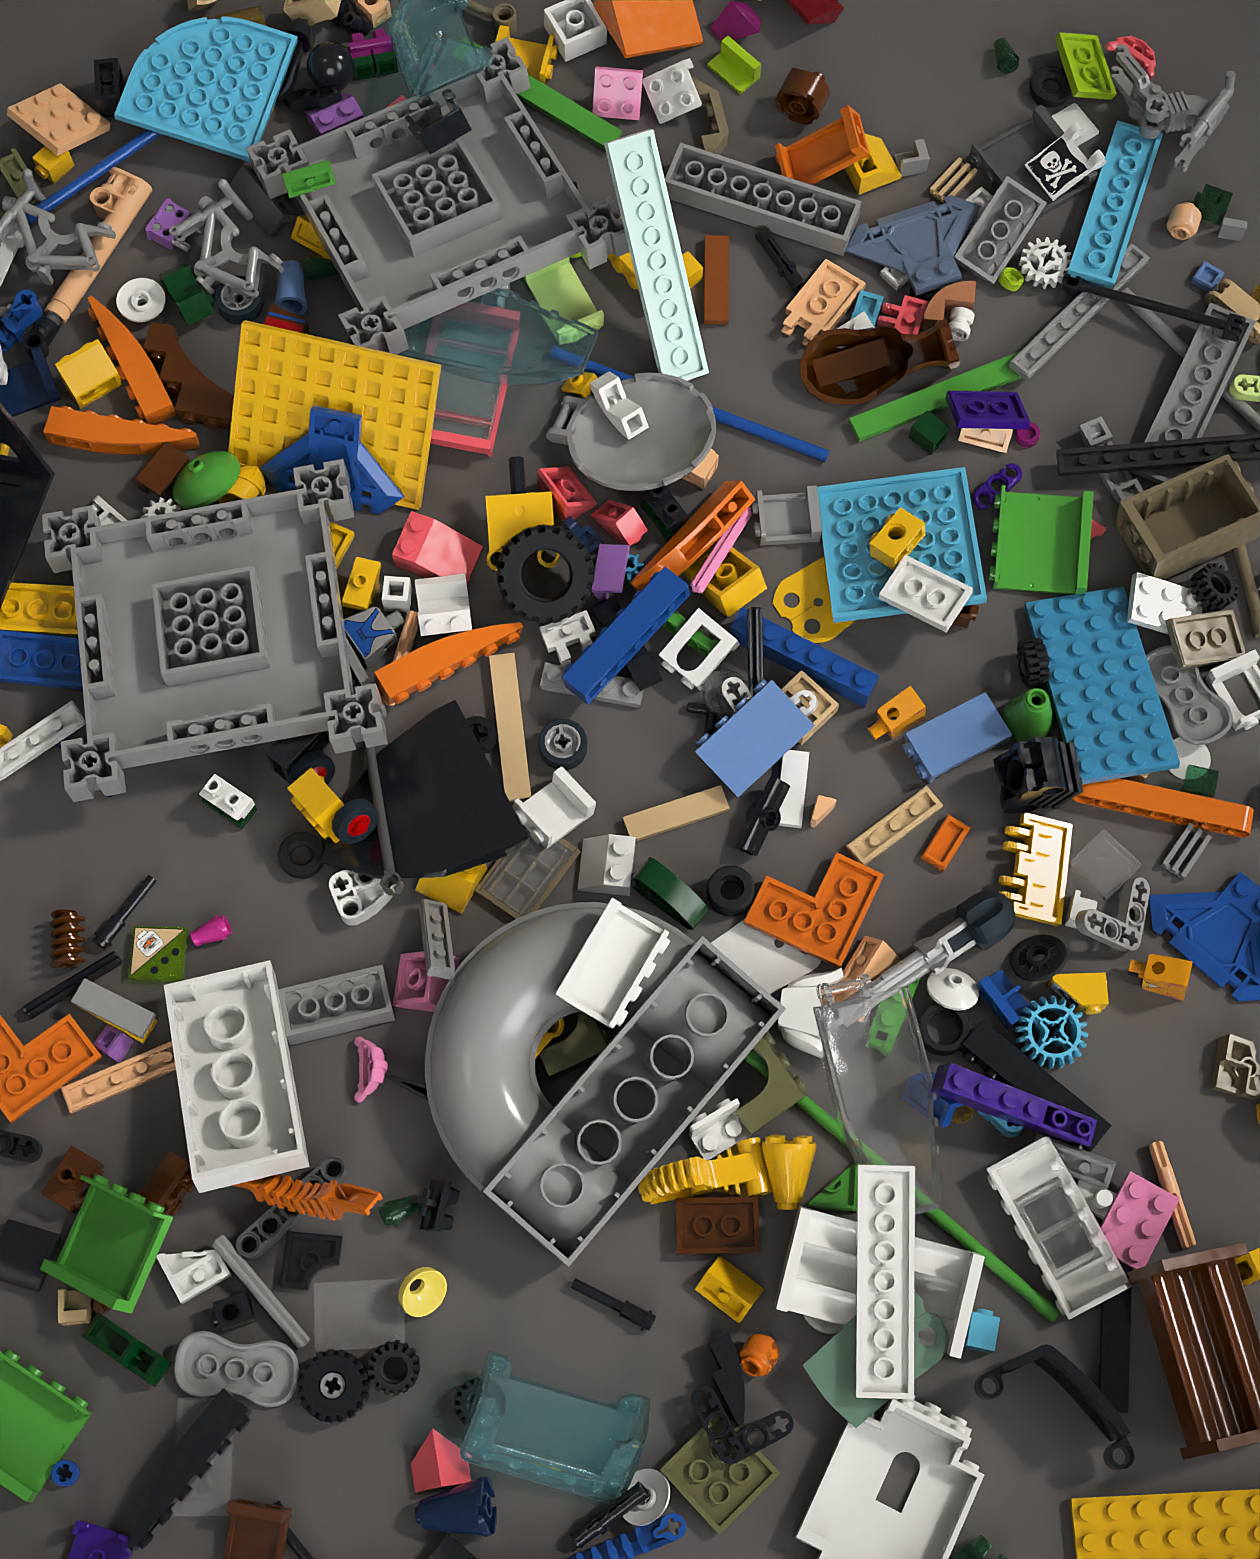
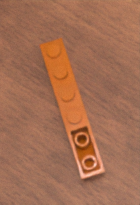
M93 296L87 297L91 306L87 308V311L92 321H98L100 325L96 329L102 342L107 340L110 345L106 347V350L111 360H117L119 364L115 368L121 381L126 379L129 384L125 389L131 401L136 399L138 403L135 409L140 420L146 419L148 424L156 425L176 416L173 404L142 346L111 311Z
M51 406L43 431L49 444L98 453L120 455L156 454L166 441L180 451L200 447L197 433L187 428L179 430L170 428L165 424L152 425L139 419L130 421L116 415H98L90 410H85L84 412L76 411L68 406Z
M742 480L724 481L630 582L636 592L643 590L649 584L653 574L660 572L664 567L679 576L729 529L755 500Z
M521 622L493 625L439 639L374 672L373 680L388 705L394 702L400 704L410 697L409 694L417 690L422 692L432 685L431 682L439 678L441 680L449 678L454 674V670L459 667L467 668L476 662V658L482 655L486 657L492 655L498 650L500 645L504 643L510 645L520 638L523 625Z

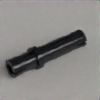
M768 228L761 229L755 235L756 240L778 268L780 277L785 278L793 292H799L806 282L796 270V264L788 259L770 234Z
M638 1481L600 1512H593L589 1516L590 1519L575 1531H572L570 1536L578 1548H583L585 1544L597 1535H604L608 1532L607 1528L646 1498H649L650 1495L645 1486Z

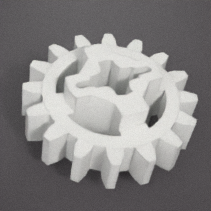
M1046 237L1045 242H1041L1037 238L1035 244L1029 242L1027 248L1022 251L1019 266H1022L1020 273L1027 274L1025 279L1027 282L1034 280V287L1041 283L1043 289H1046L1047 284L1056 288L1057 282L1062 284L1063 276L1067 274L1072 254L1071 252H1065L1066 245L1059 247L1057 239L1050 243L1049 237Z

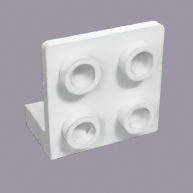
M690 58L656 72L642 81L660 124L702 105L689 73V69L694 68Z
M728 1098L716 1105V1110L707 1116L706 1113H702L692 1120L693 1124L690 1126L688 1136L701 1158L708 1161L713 1160L719 1154L726 1152L729 1147L732 1148L737 1145V1142L752 1136L736 1113L740 1105L738 1099L730 1101Z

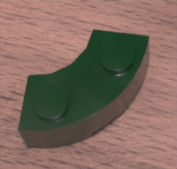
M183 263L158 275L170 299L176 303L180 309V316L188 326L214 314L212 306L215 305L209 292L204 293L196 281L197 276L194 273V267L190 268L189 265Z

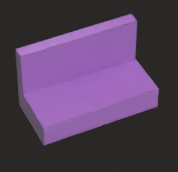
M599 545L592 592L598 601L607 600L609 593H622L630 549L629 545Z

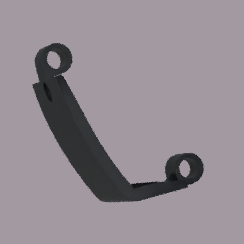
M1041 1345L984 1373L976 1379L974 1390L977 1396L983 1400H992L1001 1395L1004 1389L1002 1374L1015 1371L1033 1362L1053 1378L1074 1399L1110 1442L1116 1440L1115 1443L1106 1447L1103 1453L1105 1464L1112 1470L1126 1469L1133 1464L1135 1454L1127 1439L1132 1434L1118 1412L1098 1387L1053 1346ZM984 1379H991L995 1383L996 1388L993 1394H988L983 1390L982 1382ZM1116 1448L1121 1449L1125 1455V1460L1121 1465L1117 1464L1113 1459V1451Z

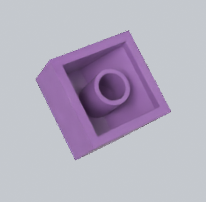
M343 93L341 94L343 100L324 109L312 107L303 111L316 137L364 118L362 110L352 95Z

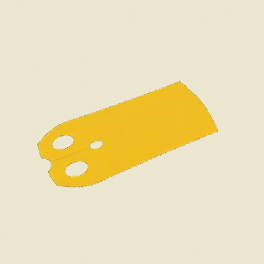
M825 556L785 578L778 585L772 603L781 617H786L791 621L793 625L792 631L813 643H824L832 640L856 621L833 623ZM788 593H795L800 599L799 604L794 608L787 607L784 604V596ZM816 598H820L823 601V604L819 607L814 605ZM809 619H815L820 623V630L815 634L808 633L804 628L805 622Z

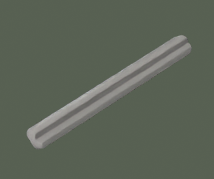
M224 1235L215 1239L212 1247L298 1349L303 1348L310 1341L309 1336Z

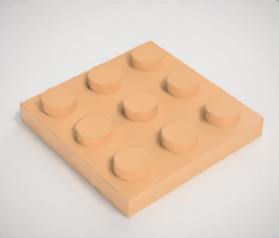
M61 83L7 108L8 117L57 156L110 131L111 123Z

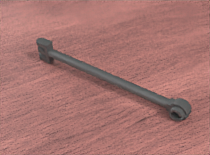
M364 741L356 742L357 749L364 747L373 806L379 815L377 830L384 866V875L381 878L380 885L387 895L394 896V892L390 887L397 884L393 888L398 895L401 893L404 884L400 875L395 872L375 748H367Z

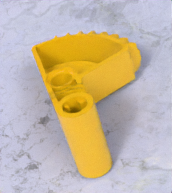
M760 1137L737 1142V1145L732 1148L729 1147L724 1154H719L715 1160L708 1161L700 1157H693L650 1170L638 1185L642 1201L649 1202L652 1205L672 1201L675 1198H686L715 1191L737 1197H758L771 1193L772 1189Z

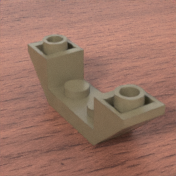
M691 76L702 102V105L698 108L705 107L707 117L712 119V123H710L711 134L701 136V145L697 146V148L720 155L728 145L729 129L719 92Z

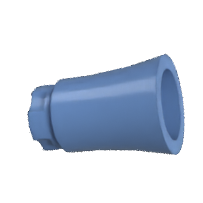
M296 260L283 261L281 266L284 268L282 274L279 271L277 272V288L273 305L300 316L308 309L303 269L301 263Z

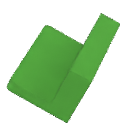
M329 160L282 174L289 198L336 184Z

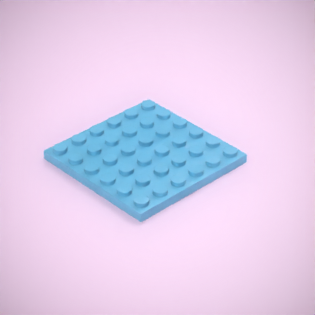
M965 467L817 487L822 528L821 534L833 623L906 614V612L879 599V593L894 571L870 556L869 545L872 535L875 532H880L888 516L892 513L895 514L900 507L925 522V536L908 556L972 587V594L964 606L987 603ZM895 536V537H892L891 539L896 540V539H899L900 537Z

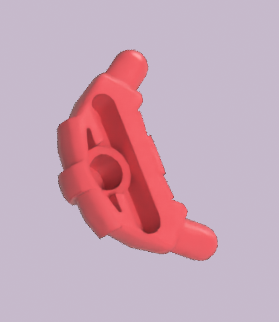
M1130 35L1118 37L1115 41L1106 44V50L1114 52L1117 45H1126L1130 54L1148 74L1149 79L1154 77V68L1156 67L1155 52L1142 39L1140 40Z

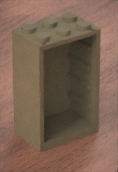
M1226 454L1120 501L1115 528L1145 575L1165 580L1257 539L1260 534V501L1256 498L1251 483L1242 476L1239 464L1233 461L1229 454Z

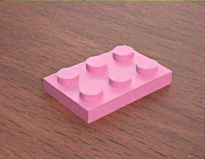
M1131 1171L1126 1175L1100 1228L1112 1247L1111 1249L1116 1258L1136 1270L1146 1266L1180 1198Z

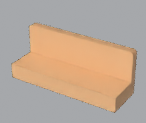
M864 936L843 970L844 978L833 986L825 1002L834 1008L897 964L899 956L883 940ZM866 1013L856 1019L855 1022L860 1023Z

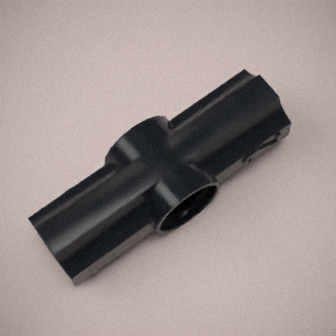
M772 776L769 778L759 801L752 803L747 809L746 820L748 823L736 848L754 857L758 855L768 832L775 830L780 824L781 814L779 809L789 791V784Z

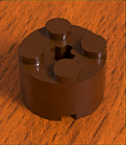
M792 68L776 96L775 104L781 113L785 111L789 114L788 119L799 124H812L815 119L817 121L830 96L829 87L825 83V76L820 72L812 73L800 70L799 68Z

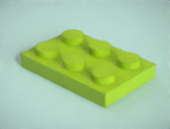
M1059 32L1054 39L1073 97L1112 100L1117 93L1098 35Z

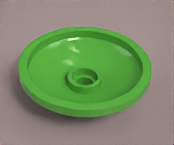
M211 451L197 456L188 462L177 475L172 489L173 499L180 507L185 509L204 507L217 501L237 481L241 469L239 460L233 453L228 451Z

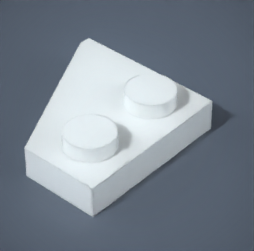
M204 1250L203 1252L189 1251L178 1254L164 1253L156 1256L182 1304L232 1275L225 1261L216 1250Z

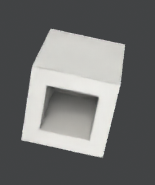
M384 576L382 592L384 611L394 612L398 610L403 613L410 611L412 597L410 578Z

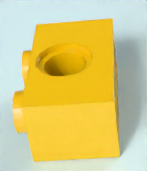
M900 507L895 514L892 513L888 516L880 532H875L870 538V556L895 571L905 555L908 556L925 536V522ZM895 536L900 537L899 539H896V540L891 539L892 537H895Z

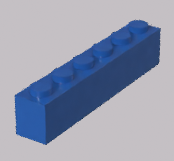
M666 567L660 572L653 574L649 584L634 595L628 607L621 609L617 613L614 622L609 627L603 628L598 635V639L582 651L580 658L574 664H570L565 669L562 676L565 687L589 705L690 596L688 584Z
M742 607L730 627V634L738 640L741 646L748 649L747 609ZM762 617L763 657L797 674L802 670L815 683L865 708L877 686L879 675Z

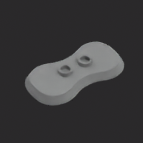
M1172 645L1159 647L1146 655L1159 698L1167 706L1174 730L1180 738L1190 744L1203 745L1219 739L1229 731L1233 723L1231 709L1222 698L1214 694L1204 684L1198 667L1179 669Z
M198 1331L187 1335L179 1344L175 1356L174 1374L179 1387L194 1397L205 1398L215 1396L222 1388H225L232 1394L242 1396L257 1405L276 1407L286 1403L292 1397L297 1385L299 1367L293 1350L281 1342L270 1340L254 1344H236L215 1333Z

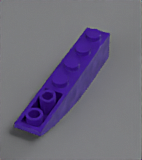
M953 1063L937 1067L930 1091L1002 1120L1087 1147L1091 1146L1097 1124L1096 1119Z

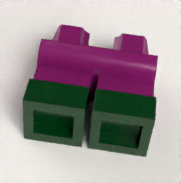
M383 28L374 30L372 32L373 38L364 40L361 33L351 34L349 49L355 61V81L376 77L373 59L378 76L398 73L397 58L393 50L391 37L386 34Z

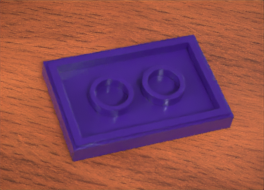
M947 391L946 401L957 428L1029 429L1030 420L1018 392Z

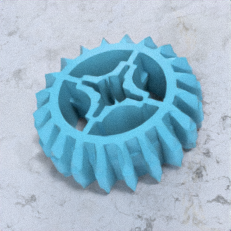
M1051 996L1048 1002L1045 997H1040L1038 1003L1034 1000L1029 1003L1030 1009L1025 1007L1021 1010L1025 1017L1019 1016L1020 1020L1018 1023L1022 1026L1016 1027L1014 1030L1016 1033L1022 1034L1021 1037L1016 1039V1043L1024 1042L1025 1046L1020 1051L1023 1053L1029 1051L1031 1054L1028 1057L1031 1060L1038 1058L1036 1064L1040 1067L1045 1061L1047 1069H1052L1054 1064L1059 1069L1063 1068L1064 1061L1070 1065L1074 1062L1073 1057L1078 1058L1082 1055L1078 1048L1084 1049L1087 1045L1084 1041L1080 1040L1088 1037L1087 1032L1081 1031L1082 1028L1087 1026V1023H1079L1078 1021L1083 1014L1082 1012L1076 1014L1072 1012L1075 1009V1004L1065 1007L1066 999L1064 998L1058 1004L1055 996ZM1041 1012H1053L1060 1016L1054 1021H1049L1045 1017L1042 1019L1038 1014ZM1066 1022L1071 1032L1070 1041H1068L1069 1037L1064 1032ZM1032 1023L1039 1033L1037 1042L1034 1041L1032 1036ZM1057 1025L1053 1032L1054 1036L1046 1040L1050 1032L1049 1029ZM1049 1044H1054L1057 1047L1061 1046L1065 1051L1053 1054L1043 1049Z

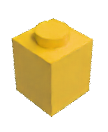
M46 146L32 157L36 166V173L45 180L47 178L54 184L75 166L69 151L57 156Z

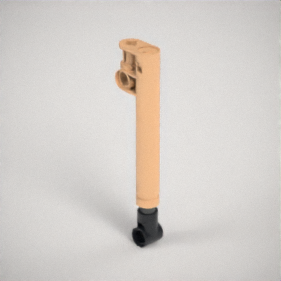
M112 167L109 171L111 176L107 182L91 192L90 200L96 215L104 219L103 222L112 227L116 237L112 239L98 235L91 238V243L100 265L99 271H69L52 297L51 302L44 309L46 316L40 317L34 328L27 331L22 337V344L30 359L34 360L31 350L41 347L45 358L48 356L49 345L59 332V325L67 322L70 314L73 313L153 192L151 186L143 179L120 168Z

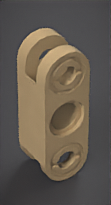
M1223 279L1218 283L1220 293L1210 291L1205 296L1208 306L1210 303H1213L1256 321L1248 340L1259 344L1260 304L1233 281Z

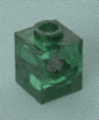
M1205 184L1202 193L1197 191L1193 204L1201 212V219L1220 225L1233 193Z

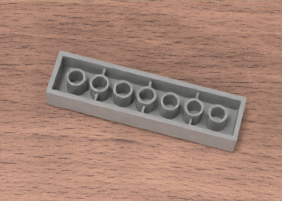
M681 142L665 177L670 200L759 229L768 228L771 233L844 256L856 226L862 202Z

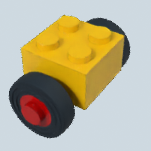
M312 751L303 755L295 762L289 774L291 785L287 789L293 795L290 799L292 803L324 839L329 836L335 844L339 841L345 844H354L369 836L378 823L379 815L376 808L365 799H355L344 805L328 787L335 774V764L332 759L322 751Z

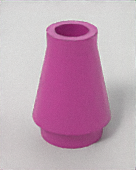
M215 915L199 928L190 932V936L195 946L198 947L202 944L227 939V936L232 934V928L225 915L219 917Z

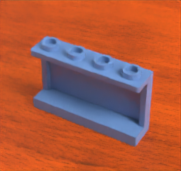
M765 679L762 680L753 689L756 693L749 700L744 697L734 707L736 712L730 718L725 715L715 724L717 730L711 736L706 733L695 743L698 746L695 752L737 797L746 791L815 726L772 679L768 682Z

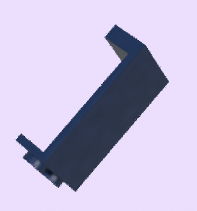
M41 347L31 350L34 361L7 370V385H0V403L11 417L61 400Z

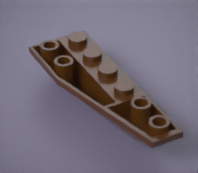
M168 1151L139 1195L146 1198V1204L149 1201L165 1207L164 1213L175 1216L183 1205L181 1200L187 1191L190 1193L196 1187L192 1180L190 1163ZM96 1300L94 1301L93 1309L103 1315L105 1311L111 1310L106 1305Z

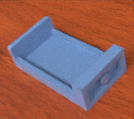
M984 692L905 733L902 748L907 757H912L916 763L915 769L921 779L925 778L927 783L930 784L939 775L997 745L1000 748L1008 744L1012 733L987 693Z

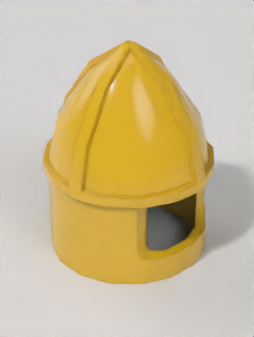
M246 466L241 468L237 481L224 496L218 499L219 503L264 496V476L259 467Z

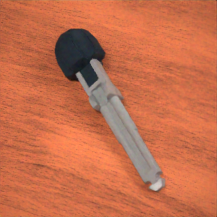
M982 891L959 904L956 909V920L933 936L923 938L913 944L915 952L835 1006L832 1016L827 1013L824 1019L827 1029L838 1031L837 1025L848 1026L928 972L936 975L946 969L950 961L972 946L981 950H988L1010 933L1014 926L1016 916L1012 903L1004 894L997 891Z

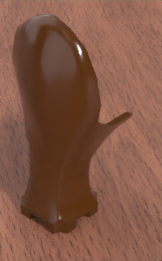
M947 319L937 321L934 327L919 334H903L896 328L884 326L859 330L847 328L825 330L807 343L800 360V376L807 391L817 399L833 404L852 405L868 402L907 375L923 368L940 366L950 370L959 367L960 362ZM856 380L853 383L859 390L846 394L845 390L837 382Z

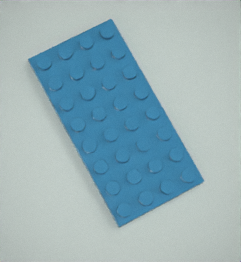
M1124 586L1086 592L1085 595L1073 594L1026 602L1024 606L1033 638L1040 637L1046 646L1045 651L1048 653L1047 660H1049L1048 667L1050 669L1047 687L1065 744L1074 742L1083 785L1176 769L1180 765L1137 626L1127 622L1129 601Z

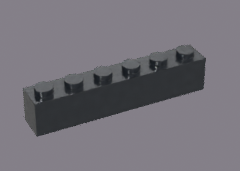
M982 1020L960 1048L962 1057L972 1065L976 1063L981 1067L986 1077L1097 1120L1091 1146L1087 1147L1071 1141L1069 1145L1091 1152L1112 1126L985 1021Z

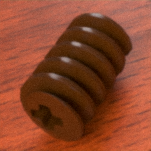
M69 909L52 911L51 916L54 920L51 921V927L54 930L51 931L50 936L54 940L50 943V947L53 949L50 953V958L54 961L50 963V966L69 968L84 963L85 959L77 957V954L85 952V948L79 947L77 944L84 942L85 938L77 936V933L85 931L84 927L78 926V923L85 921V917L79 916L76 911Z

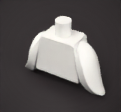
M842 968L796 978L788 984L787 988L782 989L781 1001L779 1002L786 1008L778 1018V1031L782 1033L784 1040L796 1049L814 1055L830 1065L835 1055L821 1041L826 989L835 986L844 978Z

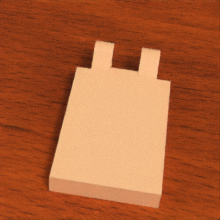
M825 259L786 307L785 313L789 316L784 320V327L781 332L790 336L798 324L807 330L803 335L805 339L801 343L806 346L809 341L825 330H832L858 298L860 290L865 289L866 283Z

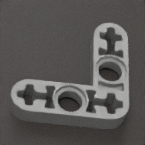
M1138 877L1128 879L1124 883L1117 919L1095 909L1079 911L1075 918L1078 931L1122 952L1137 950L1141 944L1150 895V887L1147 880ZM1130 908L1135 912L1134 921L1129 916ZM1106 924L1111 927L1110 937L1105 932Z

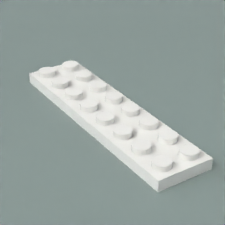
M857 1165L856 1398L914 1399L915 1166Z

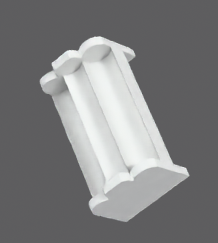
M799 1206L776 1295L775 1307L781 1311H792L845 1326L856 1315L857 1221ZM915 1237L914 1291L924 1300L923 1306L925 1310L931 1315H937L948 1330V1340L944 1352L949 1356L961 1359L985 1256L976 1252ZM923 1328L919 1331L918 1340L924 1346H931L936 1341V1333L932 1328Z

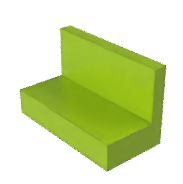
M729 36L721 41V52L707 63V67L740 95L754 84L761 74V63Z

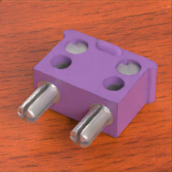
M167 198L145 228L147 239L153 240L171 251L176 246L188 252L191 247L190 244L186 242L179 243L175 236H172L169 232L171 226H176L189 218L191 212L176 205L170 198ZM201 227L195 232L201 234V231H203L204 227Z

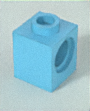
M977 1308L976 1312H972L963 1348L988 1354L995 1351L1000 1318L993 1316L994 1312L986 1309Z

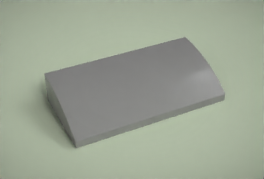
M1006 176L954 256L956 264L984 281L994 284L1047 202Z
M383 965L278 989L286 1037L290 1046L395 1021Z

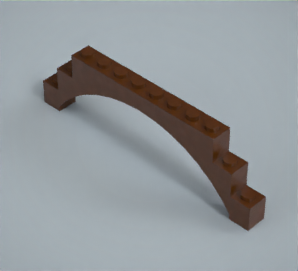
M151 322L143 349L152 362L163 363L159 379L165 390L172 394H179L175 406L179 419L189 425L198 423L211 429L225 428L231 431L234 395L216 385L190 361L178 343L180 337L175 326Z

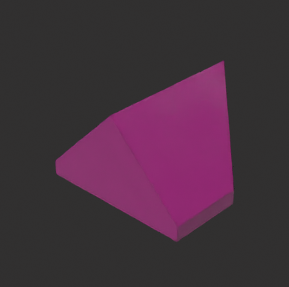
M730 1L711 26V31L720 41L727 36L736 40L759 33L761 18L747 3Z

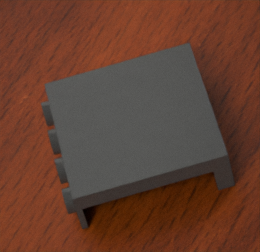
M1043 105L1034 109L1032 118L979 147L976 143H973L969 155L973 167L979 169L985 182L991 185L995 191L1004 178L1008 176L1047 202L1037 219L1091 189L1098 175L1095 170L1090 172L1052 201L1028 171L1025 164L1064 134V131Z

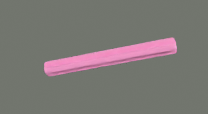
M750 506L715 544L690 584L694 593H703L750 519L752 515Z

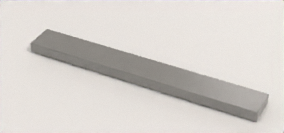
M1132 243L1126 248L1113 288L1114 290L1119 291L1149 262L1150 257ZM1082 291L1009 362L1008 367L1028 381L1110 299Z

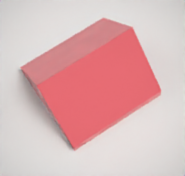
M570 466L541 468L537 471L538 489L541 492L552 491L553 509L562 521L566 520L569 516L576 519L597 505V502Z

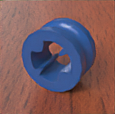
M70 1460L58 1461L53 1466L51 1472L52 1480L55 1484L64 1487L75 1484L80 1475L78 1465ZM65 1465H69V1471L73 1472L72 1477L66 1478V1481L63 1482V1476L59 1474V1470L61 1468L65 1469Z

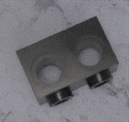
M118 58L94 60L95 100L101 116H114L124 90L123 73Z

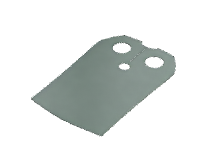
M915 1291L914 1380L942 1358L948 1340V1330L937 1315H931L925 1310L923 1306L924 1300ZM856 1315L803 1364V1367L824 1398L855 1428L890 1400L888 1398H856ZM929 1327L935 1331L936 1341L934 1344L924 1346L919 1342L918 1334L921 1329Z

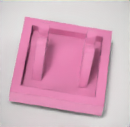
M596 66L593 114L598 117L639 120L643 70Z

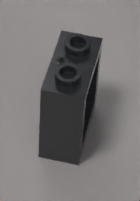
M329 731L277 740L266 752L271 769L291 785L289 774L295 762L309 752L323 751L330 743Z

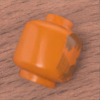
M763 1334L751 1335L738 1353L741 1368L745 1373L754 1377H762L769 1374L780 1355L775 1341L770 1336Z

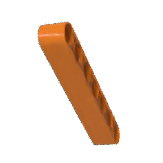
M1120 778L1082 785L1083 792L1072 798L1074 801L1082 804L1188 826L1191 823L1194 825V828L1235 837L1250 836L1254 809L1246 805Z

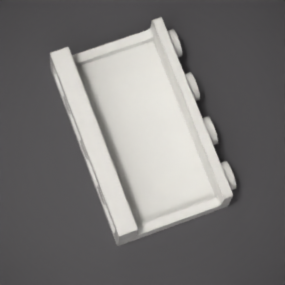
M611 898L554 994L611 1029L615 1025H622L628 1014L624 1010L630 1000L632 1002L636 1001L642 990V987L638 985L644 976L646 978L650 977L656 966V963L652 961L658 952L660 954L664 953L670 942L666 938L669 931L659 928L622 906V903L614 898Z

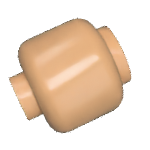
M1189 202L1175 205L1167 221V230L1172 237L1178 240H1186L1193 237L1198 230L1202 218L1201 212L1194 204Z

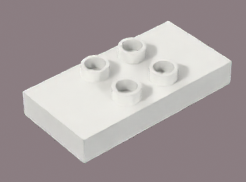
M271 961L164 985L191 1175L198 1192L202 1193L310 1167L278 994V985Z

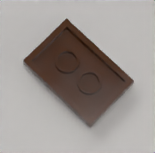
M758 1197L675 1198L677 1255L760 1254Z

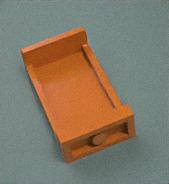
M847 105L840 109L842 118L787 147L780 143L776 144L777 154H775V159L780 166L781 175L813 185L869 156L870 153L860 115Z

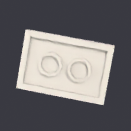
M905 555L879 593V599L947 633L971 596L973 588Z
M1136 572L1132 575L1127 622L1169 635L1165 621L1174 617L1202 614V607L1200 606L1202 602L1200 600L1196 602L1194 598L1197 596L1196 594L1192 595V589Z

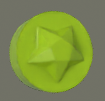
M1006 267L999 275L998 281L1005 289L1017 291L1024 282V278L1017 269Z

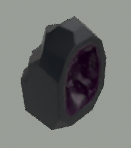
M297 18L289 23L287 33L298 36V41L303 42L304 45L303 52L312 50L315 43V32L309 25L308 20Z

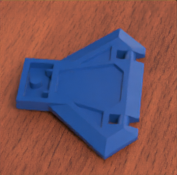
M313 406L310 410L309 433L259 468L274 488L281 493L297 490L295 480H291L294 477L293 468L314 465L316 471L324 469L323 462L343 459L349 475L350 495L354 510L361 511L362 504L371 506V513L380 514L404 498L402 492L361 443L363 415ZM364 491L371 492V496L365 495Z
M1240 871L1222 892L1149 895L1152 931L1160 936L1165 930L1173 937L1168 944L1188 961H1192L1194 966L1218 986L1223 988L1226 983L1230 984L1236 989L1231 994L1235 1000H1260V887ZM1175 919L1182 925L1181 929L1171 922ZM1236 971L1245 977L1243 981L1234 975Z

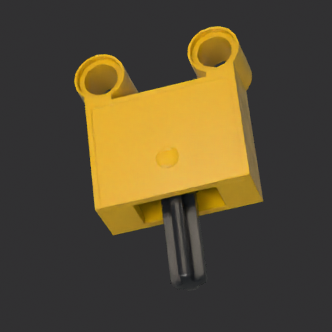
M521 456L508 459L511 494L485 496L489 552L486 561L487 565L497 571V565L491 562V555L494 552H502L503 548L501 546H505L515 534L528 527L542 524L554 525L552 491L526 493L524 458ZM543 550L537 551V558L542 566L553 567L558 563L560 554L555 552L556 555L553 561L545 562L541 558Z

